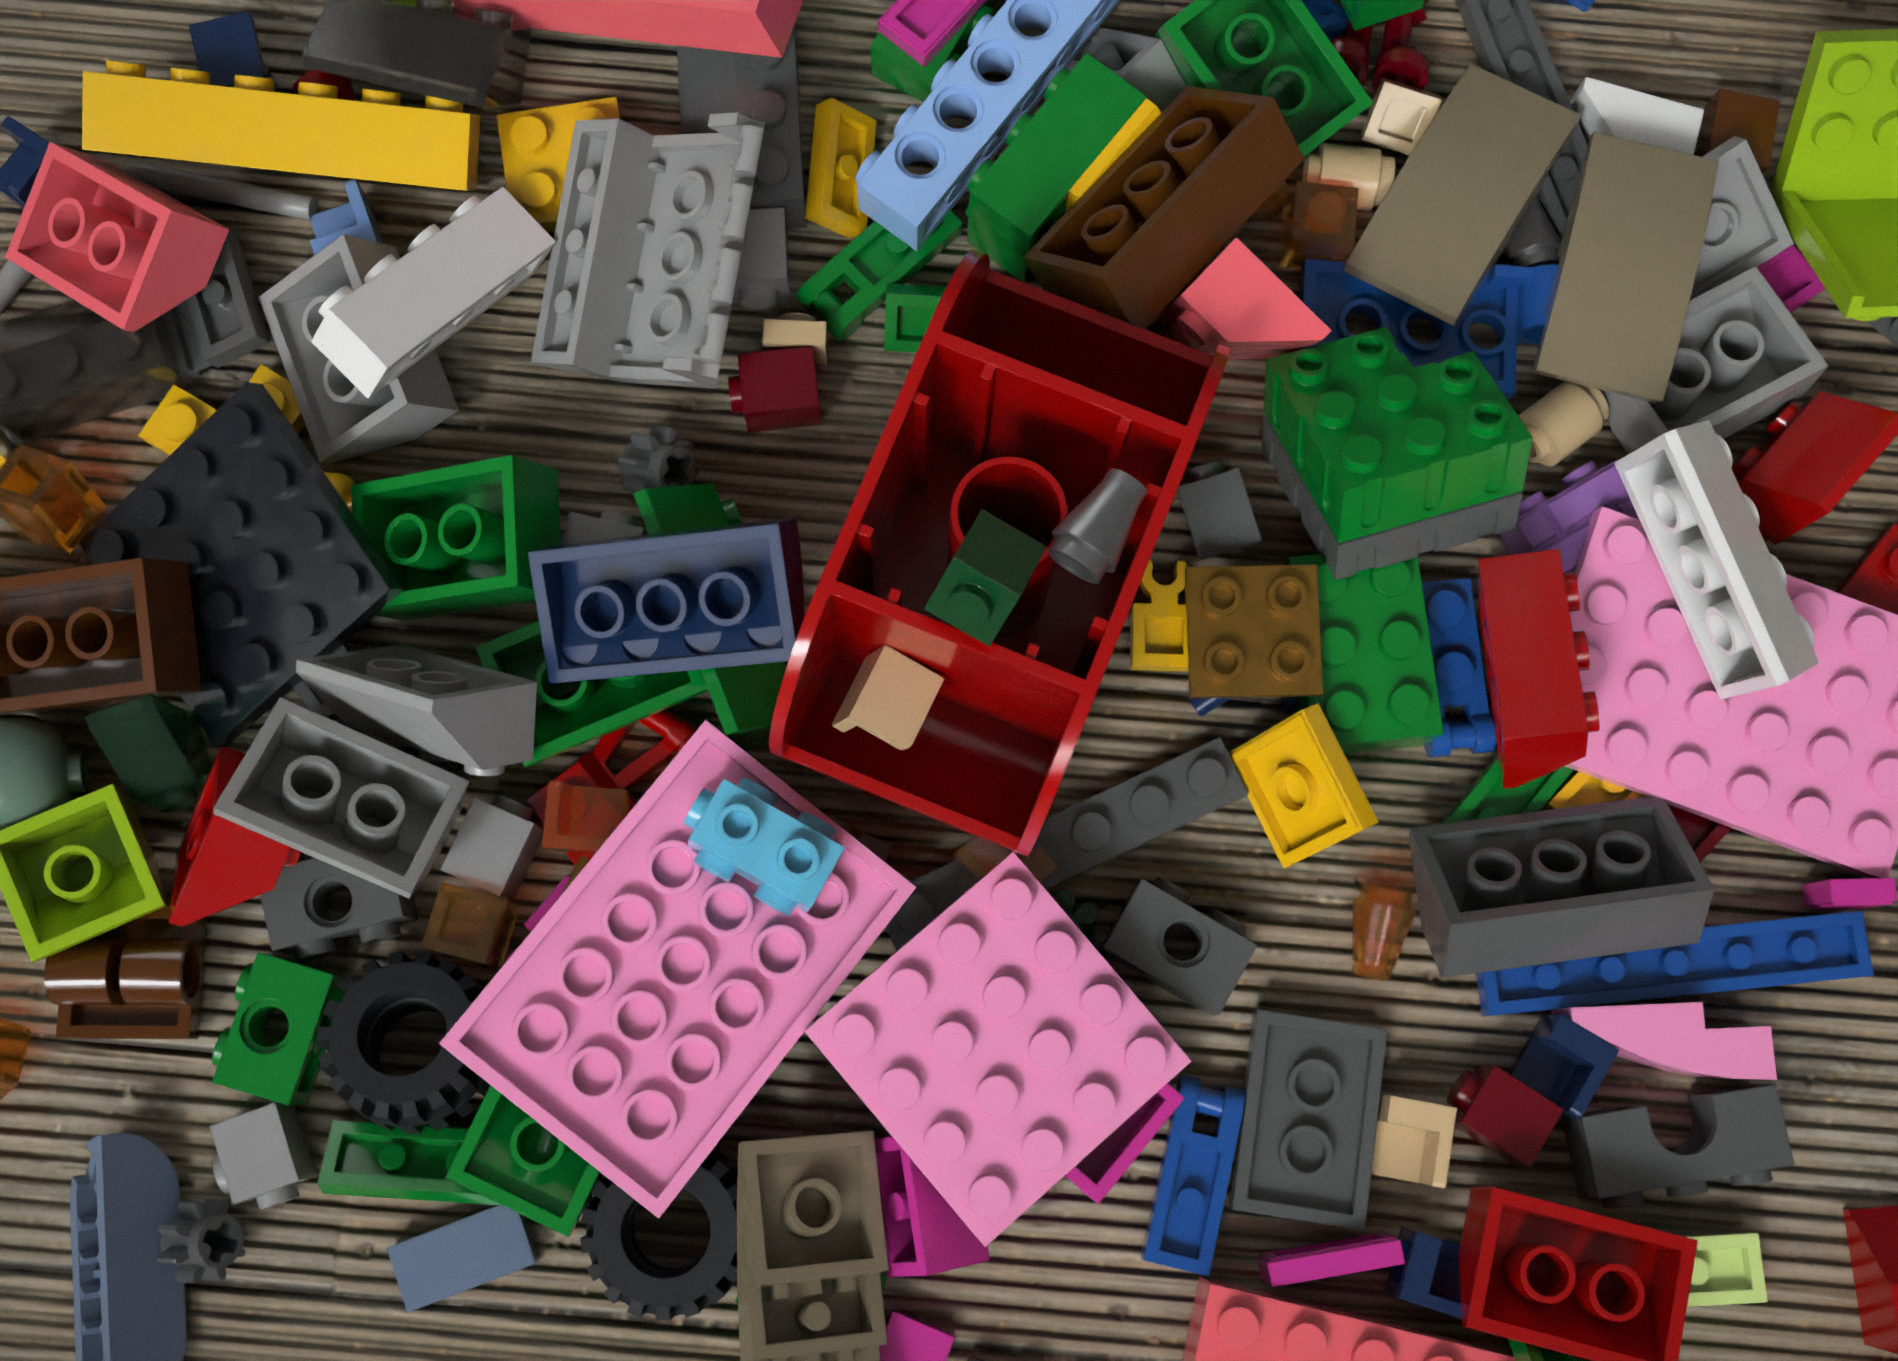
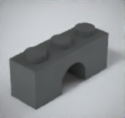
M1744 1084L1687 1094L1692 1115L1691 1132L1687 1140L1680 1147L1672 1151L1664 1148L1654 1136L1647 1106L1621 1105L1585 1111L1580 1119L1562 1118L1578 1195L1601 1199L1603 1208H1620L1644 1203L1642 1191L1666 1188L1668 1197H1683L1708 1192L1706 1180L1730 1177L1732 1186H1746L1772 1181L1771 1169L1795 1165L1777 1085Z

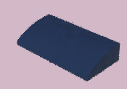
M797 518L553 545L527 552L549 684L789 661L804 620L803 572Z

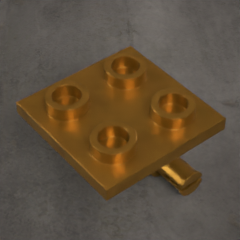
M1317 565L1201 566L1185 568L1189 698L1323 695Z

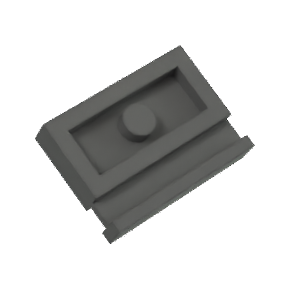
M229 230L206 288L163 314L179 371L194 379L202 376V370L212 365L219 368L271 343L238 234Z

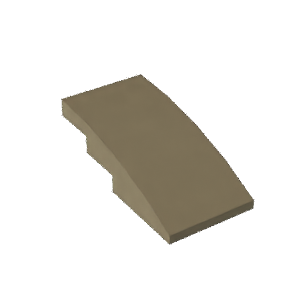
M1470 64L1400 170L1348 258L1344 271L1454 326L1508 246L1515 227L1541 190L1549 169L1574 134L1581 114Z
M1598 132L1591 134L1557 255L1560 257L1544 313L1547 314V319L1532 373L1656 404L1663 402L1697 273L1719 161Z
M862 1131L738 1143L737 1292L740 1361H880L879 1346L887 1344L880 1273L889 1271L874 1132Z

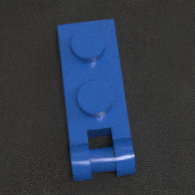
M1471 578L1422 582L1444 735L1424 746L1426 755L1428 757L1449 756L1451 749L1469 748L1473 754L1493 752L1496 745V732L1493 719L1489 715ZM1462 707L1464 723L1449 724L1445 718L1444 709Z
M1180 1074L1175 1090L1185 1099L1172 1113L1141 1259L1209 1276L1243 1116L1246 1093L1244 1089L1225 1085L1222 1091L1201 1086L1199 1078ZM1196 1112L1216 1117L1217 1123L1214 1137L1192 1132Z

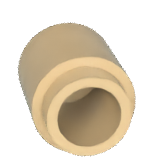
M1321 143L1317 155L1307 154L1305 158L1301 189L1302 191L1311 192L1312 205L1371 211L1373 205H1380L1394 182L1395 158L1381 156L1380 149Z
M1564 382L1519 414V418L1533 437L1529 461L1549 467L1555 466L1598 434L1602 429L1603 421L1609 416V406L1602 392L1596 388Z

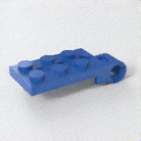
M1305 258L1300 272L1299 299L1332 330L1322 341L1310 347L1353 336L1346 327L1345 318L1353 313H1363L1374 321L1376 329L1387 327L1395 339L1396 348L1400 354L1404 353L1413 368L1432 362L1438 364L1454 356L1474 351L1508 401L1515 394L1517 343L1540 344L1547 319V314L1544 313L1558 264L1536 267L1495 264L1453 326L1345 272L1346 262ZM1413 318H1423L1430 321L1436 328L1437 341L1432 344H1420L1414 341L1408 334L1407 321ZM1484 323L1492 327L1498 337L1497 347L1483 349L1476 346L1469 337V325Z

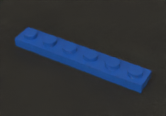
M1862 911L1709 926L1703 928L1700 941L1695 944L1475 973L1482 1016L1874 976Z

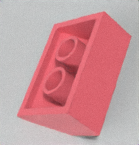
M49 142L5 258L119 328L134 333L206 288L230 229L108 161Z
M1237 237L1203 268L1201 274L1194 281L1189 283L1162 311L1158 319L1165 326L1160 332L1161 336L1212 356L1218 344L1231 349L1228 360L1269 359L1302 350L1322 341L1332 331Z

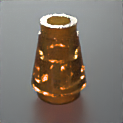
M1361 882L1359 897H1352V960L1354 961L1351 973L1376 980H1391L1392 969L1395 968L1417 909L1411 908L1413 892Z

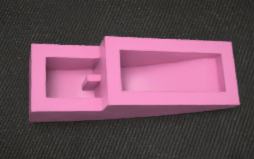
M1703 1002L1551 1009L1552 1015H1564L1617 1048L1619 1052L1616 1056L1625 1060L1666 1072L1703 1078L1777 1080L1771 1026L1705 1029Z

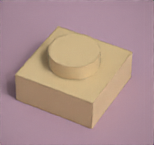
M1382 77L1360 137L1363 141L1410 155L1437 114L1442 99L1437 94Z
M804 313L782 314L779 319H764L762 341L764 351L813 346L815 366H828L829 339L826 321H816L813 316Z

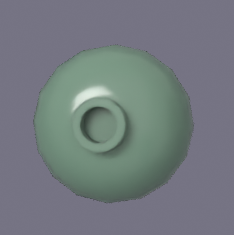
M0 715V830L75 799L76 793L88 790V768L83 753L72 754L65 735L48 721L31 715Z

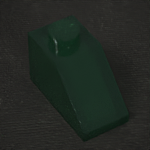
M149 694L86 716L91 733L133 801L159 808L160 812L163 813L182 810L197 804L198 794L202 792L212 764L200 725L192 713L153 694Z

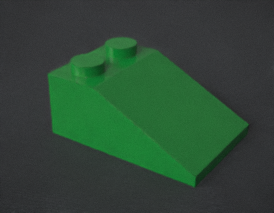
M490 1085L445 1178L569 1237L583 1214L584 1207L587 1206L592 1197L591 1190L596 1182L602 1179L603 1174Z

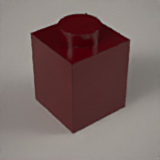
M813 346L737 354L739 375L728 377L732 414H744L748 433L822 425Z
M1477 1065L1473 1072L1466 1069L1455 1081L1447 1097V1103L1457 1108L1455 1128L1507 1162L1531 1167L1564 1110L1495 1065Z

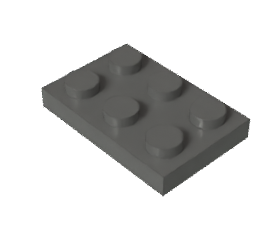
M1259 1009L1253 1010L1243 1088L1246 1098L1236 1144L1229 1201L1230 1209L1365 1230L1388 1029Z

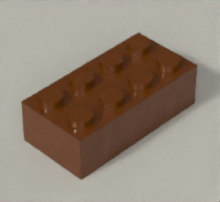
M1187 86L1023 256V259L1043 290L1132 325L1147 329L1159 319L1163 309L1178 293L1201 274L1203 267L1220 248L1242 230L1244 223L1263 202L1283 186L1285 179L1304 160V157L1274 97Z
M135 558L0 578V715H25L202 692L188 562Z

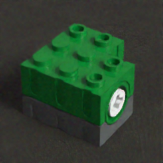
M1387 327L1266 359L1262 452L1269 464L1274 465L1277 471V478L1293 507L1297 506L1300 511L1301 521L1317 550H1322L1334 580L1356 575V572L1373 567L1377 569L1416 558L1417 554L1431 550L1437 552L1477 540V537L1494 533V535L1516 529L1533 437L1474 351L1454 356L1438 364L1432 362L1413 368L1404 353L1400 354L1396 348L1395 339Z

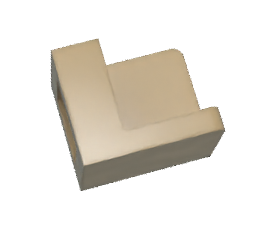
M884 645L866 656L832 723V727L844 733L858 726L899 750L908 749L912 746L944 678L889 646Z
M1380 1095L1371 1174L1444 1189L1447 1183L1457 1108L1398 1096Z

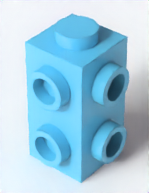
M743 777L737 786L723 779L715 794L703 788L683 822L684 825L693 829L688 839V846L698 851L693 862L727 882H730L734 873H737L755 883L759 887L754 897L787 916H790L794 907L807 913L845 849L844 846L833 841L837 830L821 819L803 811L797 820L773 807L777 800L776 795L761 785Z

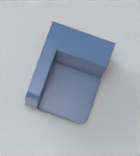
M356 179L343 182L350 201L349 203L312 215L310 221L316 238L310 240L314 255L343 234L371 240L376 244L378 242L385 244L371 202Z

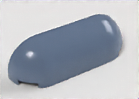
M126 1133L96 1136L86 1145L92 1154L87 1166L86 1175L73 1176L70 1190L76 1361H183L187 1338L184 1283L175 1281L178 1265L158 1263L156 1259L161 1253V1233L157 1229L159 1224H167L172 1218L179 1215L180 1188L176 1172L164 1152L145 1138Z

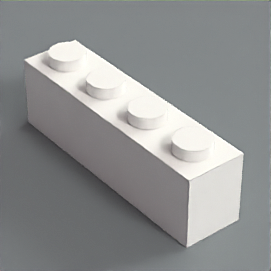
M501 187L483 201L477 195L470 197L453 213L449 225L442 230L436 224L430 225L411 242L407 249L409 253L397 260L393 254L387 255L367 273L364 278L365 284L355 291L348 285L341 287L320 307L318 312L324 319L311 342L367 399L531 277L556 243L546 230L504 187Z

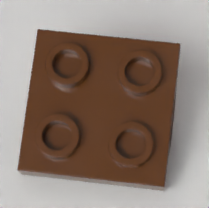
M165 906L47 957L44 972L45 989L50 1002L58 1005L56 1038L198 1039L207 917L183 927L169 923L170 906Z

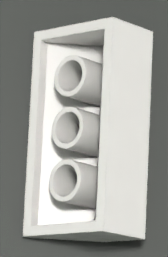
M1710 420L1666 432L1616 461L1614 464L1720 700L1779 686L1819 664V661L1813 650L1815 641L1811 627L1801 615L1797 614L1787 593L1785 570L1781 562L1773 554L1769 553L1759 531L1760 518L1753 501L1746 494L1742 493L1731 469L1733 460L1729 446L1720 435L1715 433Z

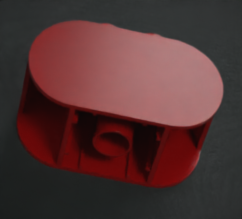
M975 249L970 250L953 273L935 309L805 614L777 697L769 736L770 752L1029 857L1106 671L1215 396L1231 349L1218 344L1213 356L993 271L990 269L988 254ZM1115 468L1126 472L1142 483L1147 489V494L1139 505L1115 572H1105L1100 582L1094 584L1080 579L1065 570L1051 558L1048 550L1055 541L1052 531L1102 482L1109 469ZM981 509L1047 546L1021 597L990 647L924 609ZM884 645L889 646L944 678L912 746L905 750L895 748L858 726L844 733L832 727V723L866 656Z

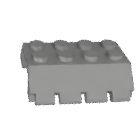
M739 112L715 113L709 115L707 127L719 133L652 135L619 118L575 121L554 234L556 243L551 250L531 363L624 383L716 388L765 122L748 118Z

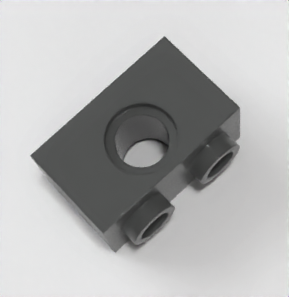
M316 858L297 862L293 868L283 866L274 889L260 895L272 951L289 954L295 953L298 962L332 955L337 952L335 942L360 936L361 944H372L396 938L401 935L399 925L418 920L413 895L410 899ZM346 886L352 894L351 909L345 917L334 921L328 913V899L336 889Z
M1156 877L1153 884L1141 879L1133 887L1098 952L1209 1016L1220 1015L1257 945L1243 937L1247 928L1234 918L1214 909L1208 917L1188 906L1186 903L1190 895L1175 884L1160 877ZM1170 925H1181L1188 928L1195 938V951L1187 961H1179L1172 958L1164 948V934Z

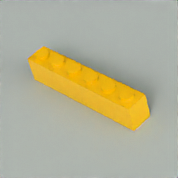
M106 61V73L83 71L82 150L472 191L477 190L481 115L463 113L464 100L426 96L425 109L400 106L401 93L362 89V102L337 99L338 86L299 82L297 95L274 92V79L235 75L233 88L210 85V72L170 68V80L146 78V65Z

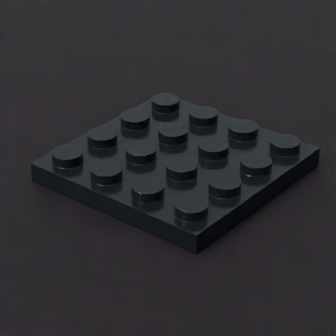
M246 382L79 542L93 565L135 558L188 562L202 692L179 695L213 746L233 742L269 710L280 697L282 698L302 680L296 673V659L332 654L404 590L263 384Z

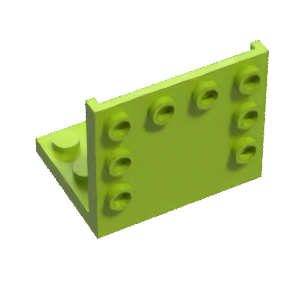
M1898 29L1816 31L1770 190L1790 236L1845 319L1853 318L1859 321H1875L1880 317H1898Z

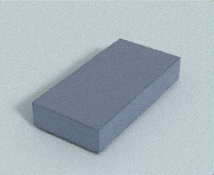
M501 1205L387 1247L407 1313L540 1262L525 1216Z

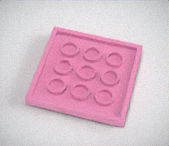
M1014 852L1003 859L804 1031L984 1247L990 1244L1191 1062L1189 1057Z

